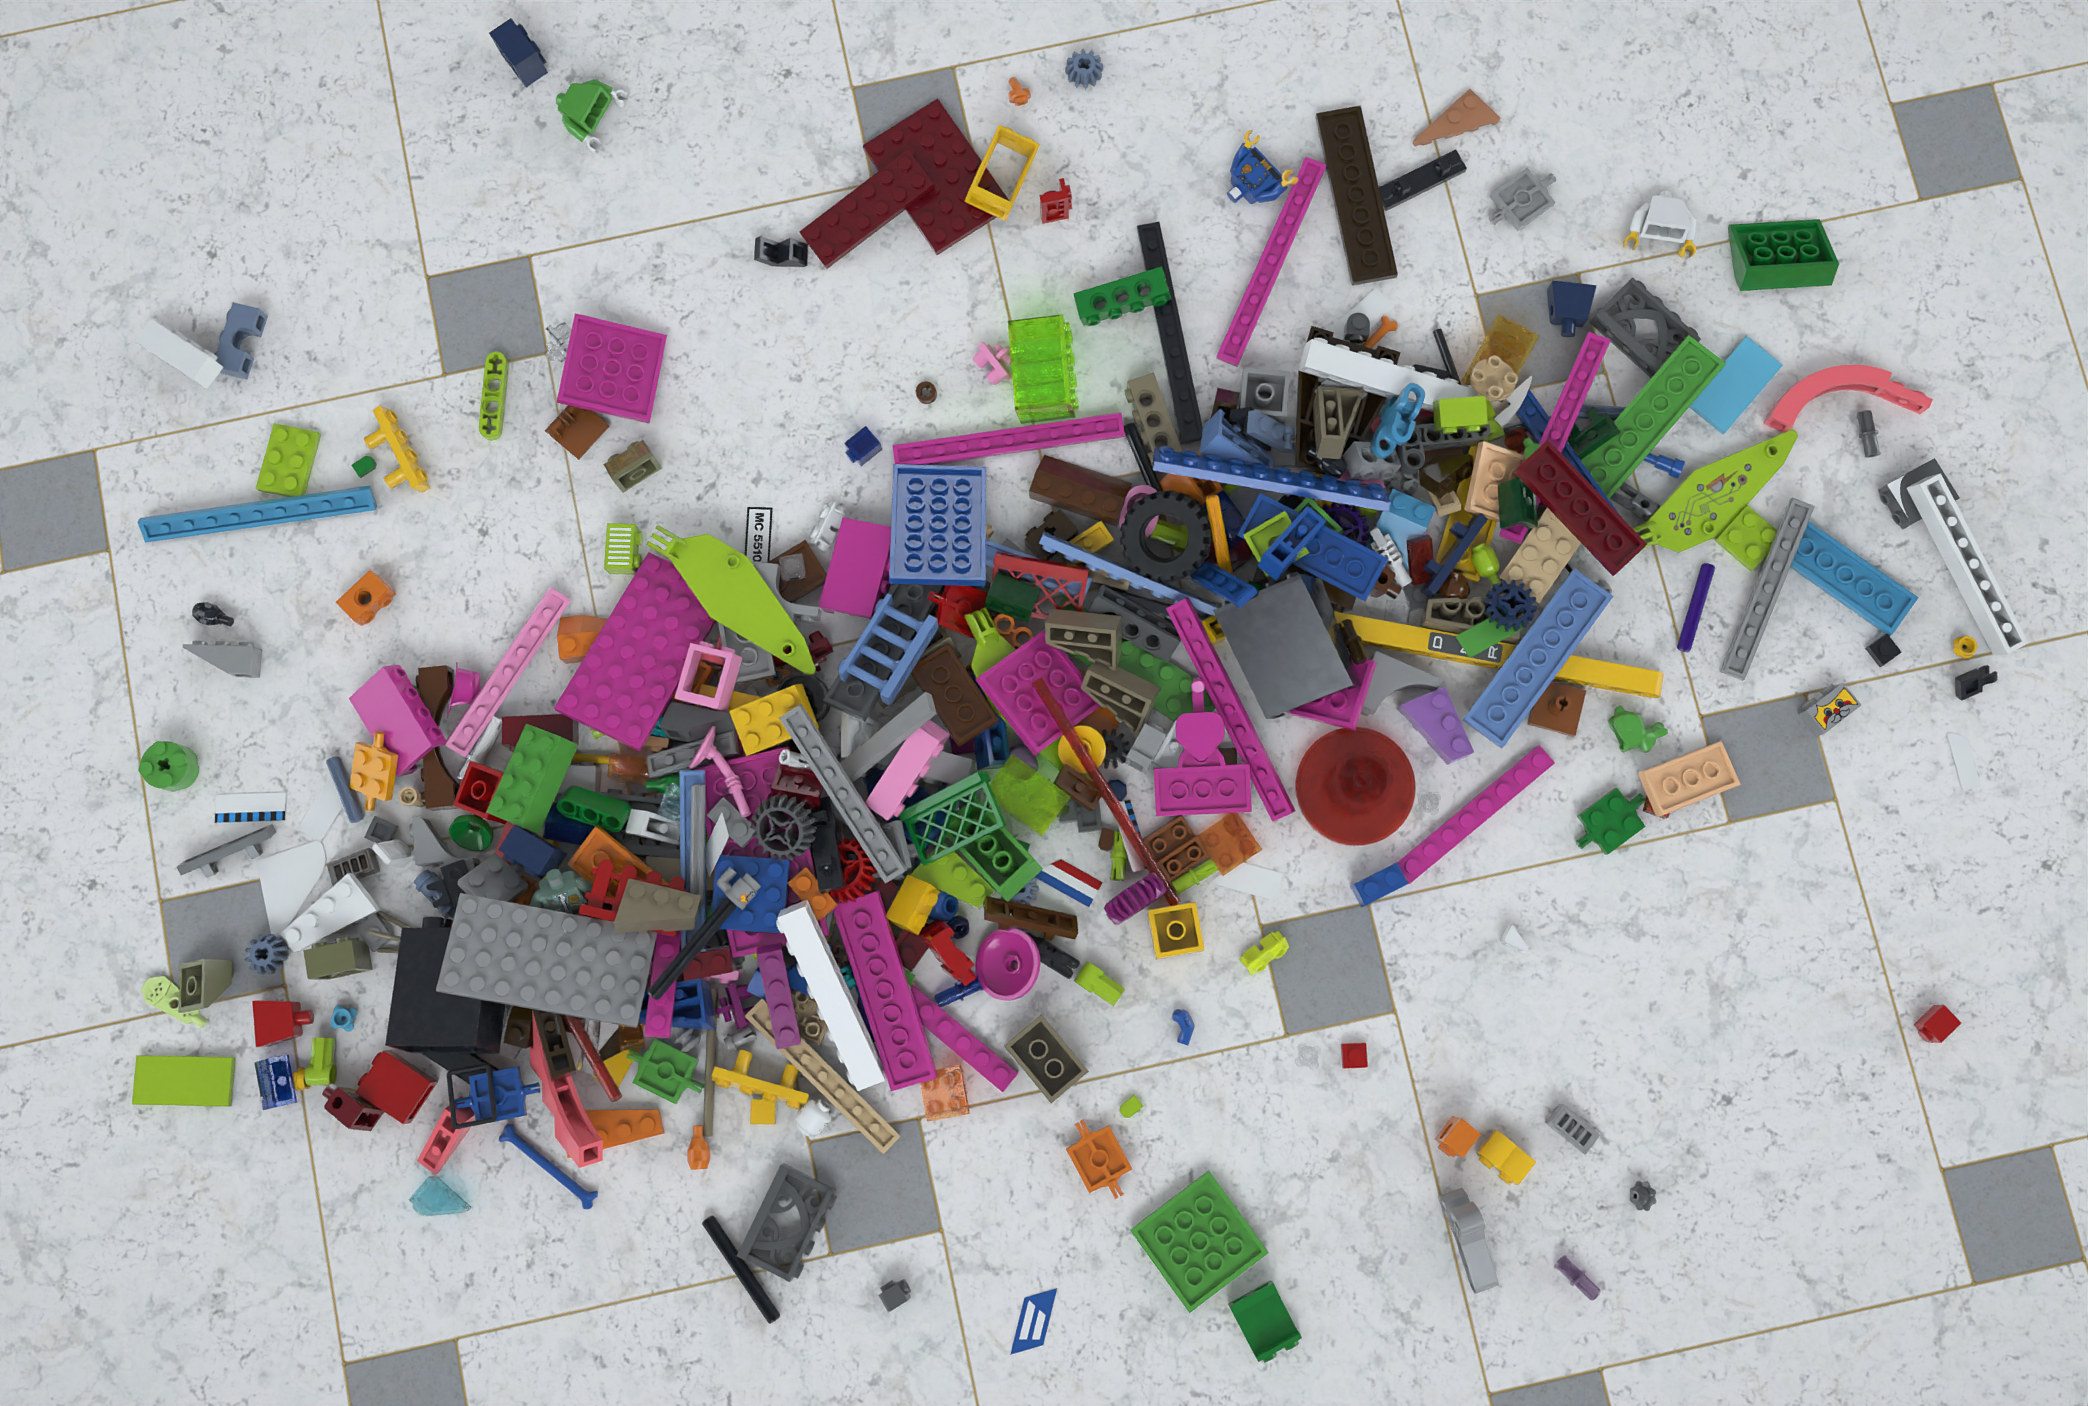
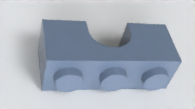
M232 303V307L226 315L227 322L225 328L220 333V343L217 352L214 353L218 357L216 362L223 366V369L220 371L221 374L248 380L254 358L246 351L240 350V344L248 336H262L268 316L259 308Z

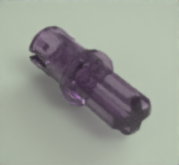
M1566 1255L1562 1256L1557 1261L1558 1263L1554 1265L1570 1281L1571 1286L1575 1285L1590 1300L1593 1301L1600 1295V1289L1585 1275V1271L1577 1268Z

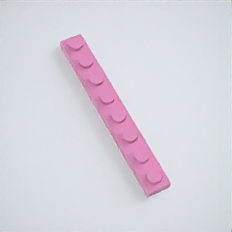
M552 587L548 588L447 738L445 746L463 757L467 756L571 601Z

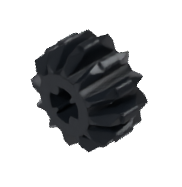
M1106 729L1102 730L1106 747L1108 744H1112V748L1116 750V753L1113 751L1111 754H1107L1106 749L1103 760L1105 761L1104 769H1108L1109 762L1112 763L1114 769L1118 767L1117 760L1124 764L1126 760L1122 755L1127 756L1129 750L1123 749L1130 744L1129 741L1121 742L1124 737L1123 733L1118 738L1115 737L1116 729L1111 730L1110 736H1108Z

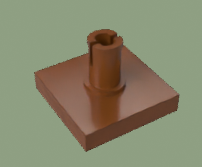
M1551 681L1532 707L1527 725L1571 737L1576 736L1586 690Z

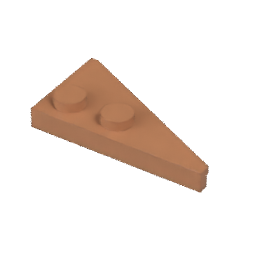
M1469 89L1415 138L1413 145L1415 147L1418 145L1424 146L1432 143L1433 140L1444 137L1448 139L1461 135L1466 131L1478 130L1479 127L1488 124L1496 125L1501 118Z

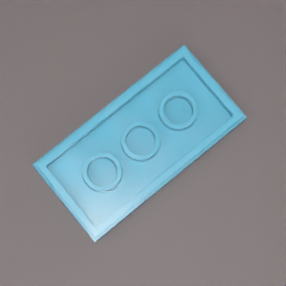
M1747 336L1724 361L1726 365L1689 407L1722 434L1732 426L1783 366Z

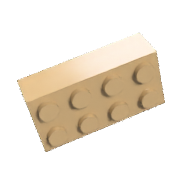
M1547 508L1538 520V526L1531 530L1499 579L1501 581L1505 580L1508 585L1512 580H1515L1516 586L1524 583L1523 589L1525 591L1531 589L1532 591L1529 596L1536 597L1535 603L1539 605L1581 545V542Z

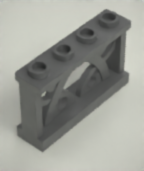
M1631 278L1589 322L1603 336L1611 339L1610 342L1650 378L1663 365L1662 360L1665 353L1672 355L1675 351L1667 347V344L1676 345L1679 343L1673 340L1674 335L1682 342L1688 335L1698 342L1701 340L1695 329L1683 323L1677 313L1665 307L1659 297L1653 296L1646 290V286L1641 281H1636L1634 278ZM1626 295H1631L1639 302L1637 305H1634L1630 300L1628 303L1629 310H1626L1623 305V298ZM1617 303L1621 313L1610 317L1607 312ZM1633 319L1655 320L1658 329V341L1644 339L1638 342L1634 338L1636 325ZM1625 321H1627L1628 324H1629V326H1630V331H1629V332H1627V331L1622 327V326H1627V323H1626ZM1646 345L1654 346L1651 347V353L1645 348Z
M608 789L607 792H600V794L627 803L630 808L629 802L640 803L632 809L649 811L676 820L680 819V817H672L673 811L680 810V797H678V801L669 800V796L655 794L654 798L645 797L646 793L631 791V795H624L622 790ZM657 806H665L667 809L663 813ZM628 820L619 832H610L614 839L636 856L680 859L678 845L665 842L661 845H656L654 843L655 840L648 838L645 845H640L639 836L633 834L630 841H624L623 837L627 833L622 831L626 829Z
M785 1163L781 1164L739 1249L737 1257L747 1260L788 1282H791L794 1277L798 1279L804 1268V1265L801 1264L805 1254L809 1256L815 1245V1242L812 1241L815 1232H821L826 1222L823 1216L827 1209H832L837 1199V1196L834 1195L836 1189ZM790 1175L808 1185L798 1192L787 1178ZM816 1189L821 1193L822 1201L817 1207L811 1205V1200L814 1196L806 1198L805 1201L803 1200L802 1196L806 1191ZM780 1197H785L786 1202L790 1197L792 1198V1201L785 1207L780 1206L778 1202ZM796 1205L801 1218L802 1231L789 1238L778 1240L779 1229L776 1222L769 1217L770 1213H783ZM809 1213H810V1214H816V1213H817V1215H816V1217H815V1219H814V1221H813V1223H812V1225H811ZM766 1227H771L773 1229V1241H769L771 1238V1234L770 1236L764 1235V1229ZM802 1240H804V1242H803V1244H802V1246H801V1248H800V1250H799V1252H798L797 1248H796L795 1246H793V1245H795V1244L801 1242ZM753 1249L771 1250L770 1262L752 1254ZM781 1249L780 1256L784 1261L786 1253L792 1254L793 1261L790 1266L780 1267L775 1260L776 1250Z

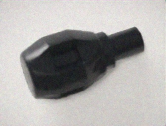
M1312 445L1306 452L1315 458L1321 470L1327 475L1340 478L1347 468V463L1342 457L1340 459L1317 458L1316 448Z
M200 602L195 604L192 609V616L202 624L208 626L224 624L230 627L234 623V618L226 616L217 605L212 603Z

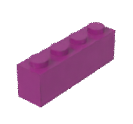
M777 943L758 947L757 958L776 1048L782 1049L800 1045L801 1035L782 945Z

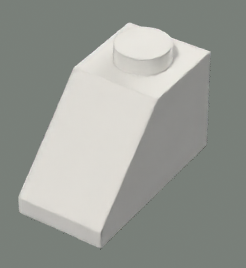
M631 809L626 833L680 846L679 820L648 811Z

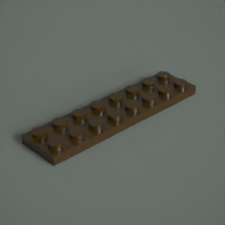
M1361 105L1316 113L1317 128L1325 164L1327 165V174L1351 284L1354 286L1397 278L1398 272Z

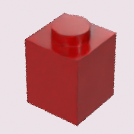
M1933 1005L1913 1025L1919 1030V1036L1926 1042L1942 1043L1961 1022L1945 1005Z

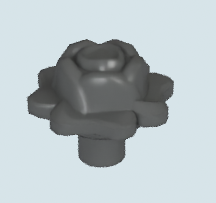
M1637 1181L1635 1186L1630 1188V1202L1635 1204L1637 1210L1644 1209L1649 1211L1651 1206L1656 1204V1190L1651 1188L1648 1181L1643 1183Z

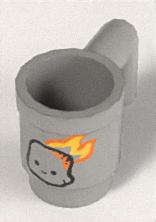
M729 867L717 880V885L732 902L743 910L757 894L761 885L746 873L743 878L740 877L732 886L729 884V881L737 873Z

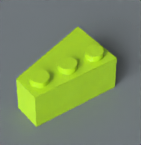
M936 848L927 856L928 858L934 855ZM955 852L927 866H923L921 863L910 874V876L925 881L936 889L944 891L979 910L983 906L986 896L992 897L996 893Z

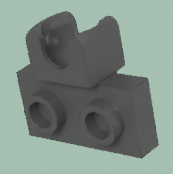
M1069 797L1057 799L1059 806H1067L1070 810L1068 814L1059 817V823L1077 821L1078 833L1102 831L1099 802L1093 811H1089Z

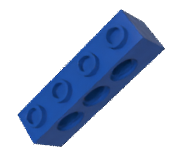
M971 674V678L985 697L980 685L976 681L975 674ZM997 714L999 722L974 737L977 770L999 769L1011 764L1006 723Z

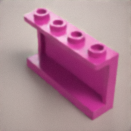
M842 518L818 607L827 613L834 614L835 611L872 619L878 601L884 599L885 594L890 589L891 527Z
M400 665L383 666L349 697L350 702L373 740L375 731L384 732L383 746L389 752L398 754L396 777L412 774L418 769L416 766L418 761L433 748L447 743L441 729L433 720L430 711L422 702L417 690L413 687L405 670Z

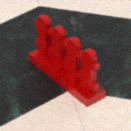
M605 859L599 863L598 868H592L591 874L596 876L591 893L586 892L584 897L589 899L587 905L581 904L579 914L614 922L629 878L689 893V891L684 890L685 881L681 877H674L668 886L661 884L662 877L657 871L649 872L646 879L643 880L637 878L638 871L634 866L627 865L623 868L622 874L613 872L614 864L610 860ZM611 879L619 880L615 899L606 897ZM604 903L613 905L612 910L603 909ZM649 930L678 938L679 931L663 932V930Z

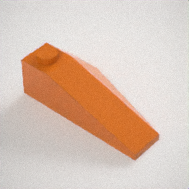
M589 615L560 618L557 632L559 659L565 664L582 662L608 619Z

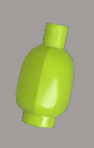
M1485 543L1472 548L1473 554L1471 559L1478 573L1482 577L1489 578L1492 586L1500 583L1501 581L1497 575L1500 565L1494 550L1491 547H1486Z

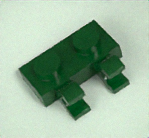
M1594 407L1585 412L1592 423L1581 431L1574 424L1570 433L1572 437L1567 440L1580 460L1620 433V430L1609 415L1605 413L1600 417Z

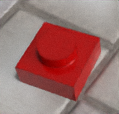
M1366 1043L1341 1044L1343 1069L1368 1067Z

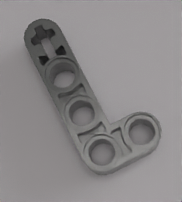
M1434 423L1415 425L1411 435L1413 443L1406 442L1401 446L1396 445L1397 455L1402 465L1400 467L1401 472L1406 475L1415 474L1425 462L1424 451L1477 446L1479 442H1483L1489 436V424L1481 427L1478 432H1466V429H1457L1458 439L1452 438L1450 434H1443V430L1435 431ZM1427 433L1433 434L1436 441L1429 440ZM1407 458L1414 459L1416 466L1410 465Z

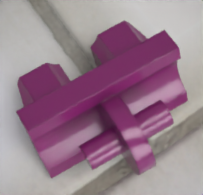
M734 983L728 985L725 991L730 1005L728 1006L726 997L719 999L721 1008L715 1010L716 1015L723 1014L725 1022L732 1021L730 1011H732L737 1030L746 1027L750 1023L745 1015L754 1007L742 1009L740 1000L751 997V993L747 991L748 984L736 986Z

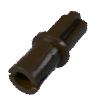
M1350 619L1343 620L1344 626L1341 623H1338L1346 647L1354 664H1363L1366 662L1367 656L1361 645L1362 638L1357 635Z

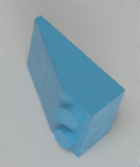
M1392 489L1388 496L1391 502L1389 511H1381L1375 526H1378L1383 536L1386 534L1390 535L1403 557L1402 564L1407 571L1436 507ZM1370 536L1369 541H1368L1367 546H1366L1367 548H1369V549H1371V550H1373V549H1372V547H1371L1370 544H1371L1372 542H1374V539H1373L1372 536Z

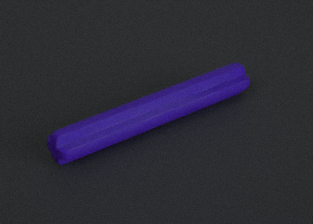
M1704 563L1701 565L1677 645V649L1680 651L1689 652L1692 648L1715 571V566L1712 564Z

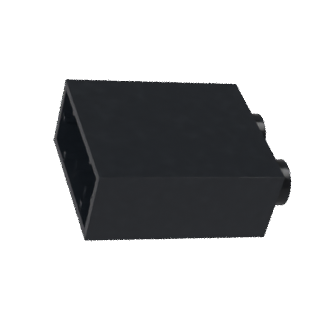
M424 917L422 928H402L385 1046L409 1053L500 1054L506 1004L436 991L453 920L443 917Z

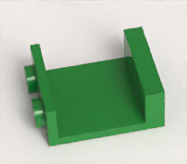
M1271 1280L1228 1303L1258 1362L1261 1360L1264 1363L1274 1359L1277 1356L1276 1352L1285 1348L1287 1351L1299 1344L1298 1340L1302 1336L1293 1323Z

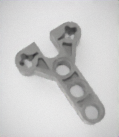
M1463 1188L1440 1195L1439 1202L1455 1237L1473 1292L1477 1294L1499 1286L1485 1240V1223L1478 1207L1473 1201H1469L1468 1195Z

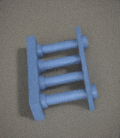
M887 593L884 599L878 601L874 616L849 656L843 658L840 662L838 673L840 679L846 682L851 674L880 689L882 702L891 706L939 626L937 618L928 615L925 621L922 620L920 622L892 607L894 604L892 595ZM888 615L915 629L917 635L913 641H907L880 627L885 617ZM874 635L904 649L905 654L902 659L896 661L869 647L868 645ZM862 654L892 669L893 674L889 680L886 679L884 681L857 667L856 664Z

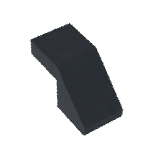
M762 236L755 238V261L775 267L807 266L808 244L792 238L782 242H776Z

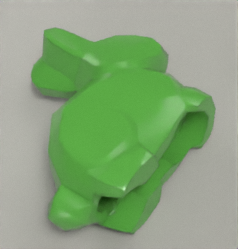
M1622 706L1615 708L1614 716L1608 721L1611 730L1615 732L1620 744L1619 749L1623 753L1638 747L1642 752L1647 753L1653 748L1657 738L1668 734V730L1664 728L1661 722H1656L1648 729L1645 728L1640 716L1634 712L1625 711Z

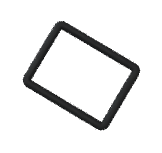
M485 1063L448 1071L447 1085L452 1127L454 1129H461L495 1122L497 1112L491 1065ZM486 1068L492 1118L457 1124L452 1075Z

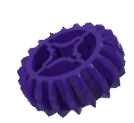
M1333 502L1331 504L1332 508L1324 504L1322 509L1343 529L1344 532L1341 535L1350 537L1351 534H1356L1355 542L1366 547L1367 544L1364 541L1368 540L1370 535L1364 532H1367L1370 528L1368 525H1362L1367 519L1366 517H1358L1361 510L1358 509L1354 513L1352 511L1353 505H1349L1347 509L1344 508L1345 504L1342 503L1337 507L1336 503ZM1341 517L1350 521L1351 525L1344 524Z

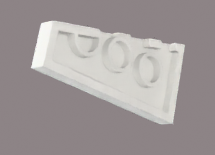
M347 873L280 935L293 953L300 952L311 946V944L317 943L325 937L343 930V928L381 909L353 873Z

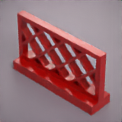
M996 552L991 584L996 573H998V569L1008 570L1013 579L1020 581V576L1028 573L1036 580V583L1032 586L1035 587L1039 584L1046 594L1045 597L1035 603L1034 607L1038 612L1033 611L1031 617L1048 618L1049 614L1043 613L1038 606L1047 598L1058 610L1072 602L1077 612H1082L1089 568ZM1014 571H1016V572H1021V573L1016 576V574L1014 573ZM1037 575H1039V576H1044V577L1039 580V578L1037 577ZM1048 577L1055 578L1060 585L1051 593L1042 584V581ZM1060 579L1067 581L1065 583H1062ZM1072 581L1082 583L1080 593L1074 597L1065 588ZM1063 589L1070 600L1058 606L1052 595ZM1079 597V603L1077 604L1075 599Z

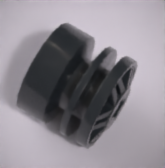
M794 674L784 679L779 685L777 692L796 684H802L806 695L811 697L809 703L817 723L826 717L831 706L823 701L829 688L822 680L806 674Z

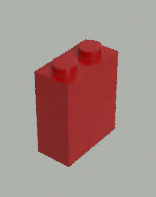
M383 1050V1052H379L372 1061L373 1066L370 1071L365 1073L358 1081L359 1087L355 1093L400 1123L409 1124L413 1121L438 1081L392 1050Z

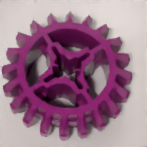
M1151 873L1106 903L1104 910L1109 920H1112L1114 925H1119L1164 895L1166 888L1161 878L1156 873Z

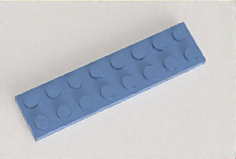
M1574 568L1465 715L1463 721L1502 749L1608 605L1613 595Z

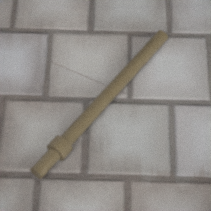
M711 989L717 1030V1018H719V1015L715 1014V1010L719 1009L717 1008L718 989ZM707 1030L703 1115V1136L705 1137L713 1136L715 1081H712V1073L716 1057V1030Z

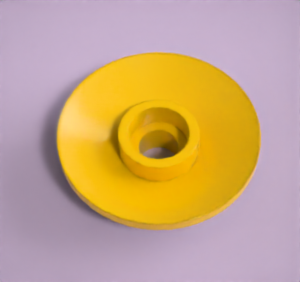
M1080 725L1070 728L1062 735L1058 744V754L1063 765L1067 764L1079 773H1089L1097 769L1103 762L1106 754V745L1102 735L1097 730L1089 726ZM1080 744L1086 745L1087 751L1084 753L1079 752L1078 746Z

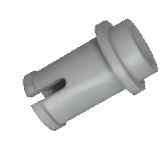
M748 1025L732 1035L727 1034V1037L723 1040L729 1052L733 1050L736 1052L738 1051L737 1048L755 1040L756 1036L752 1032L751 1026Z

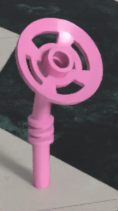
M712 726L697 750L689 768L696 767L705 758L709 760L712 758L725 776V783L729 793L733 794L741 816L747 817L751 812L742 793L743 786L739 776L734 774L721 753L716 750L717 747L713 745L715 726Z

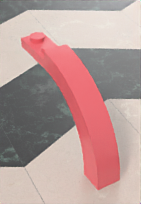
M1840 365L1820 370L1799 381L1776 402L1763 424L1783 433L1787 432L1793 427L1798 414L1809 401L1823 394L1840 390L1869 393L1918 414L1930 408L1933 399L1926 397L1923 392L1905 388L1899 382L1889 381L1892 372L1866 365Z

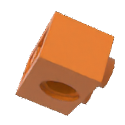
M369 570L336 603L354 622L363 626L370 623L381 608L387 607L392 602L396 593L379 575ZM371 595V601L364 605V599Z
M1452 1116L1435 1140L1440 1143L1438 1148L1449 1157L1459 1156L1464 1158L1481 1133L1462 1118Z

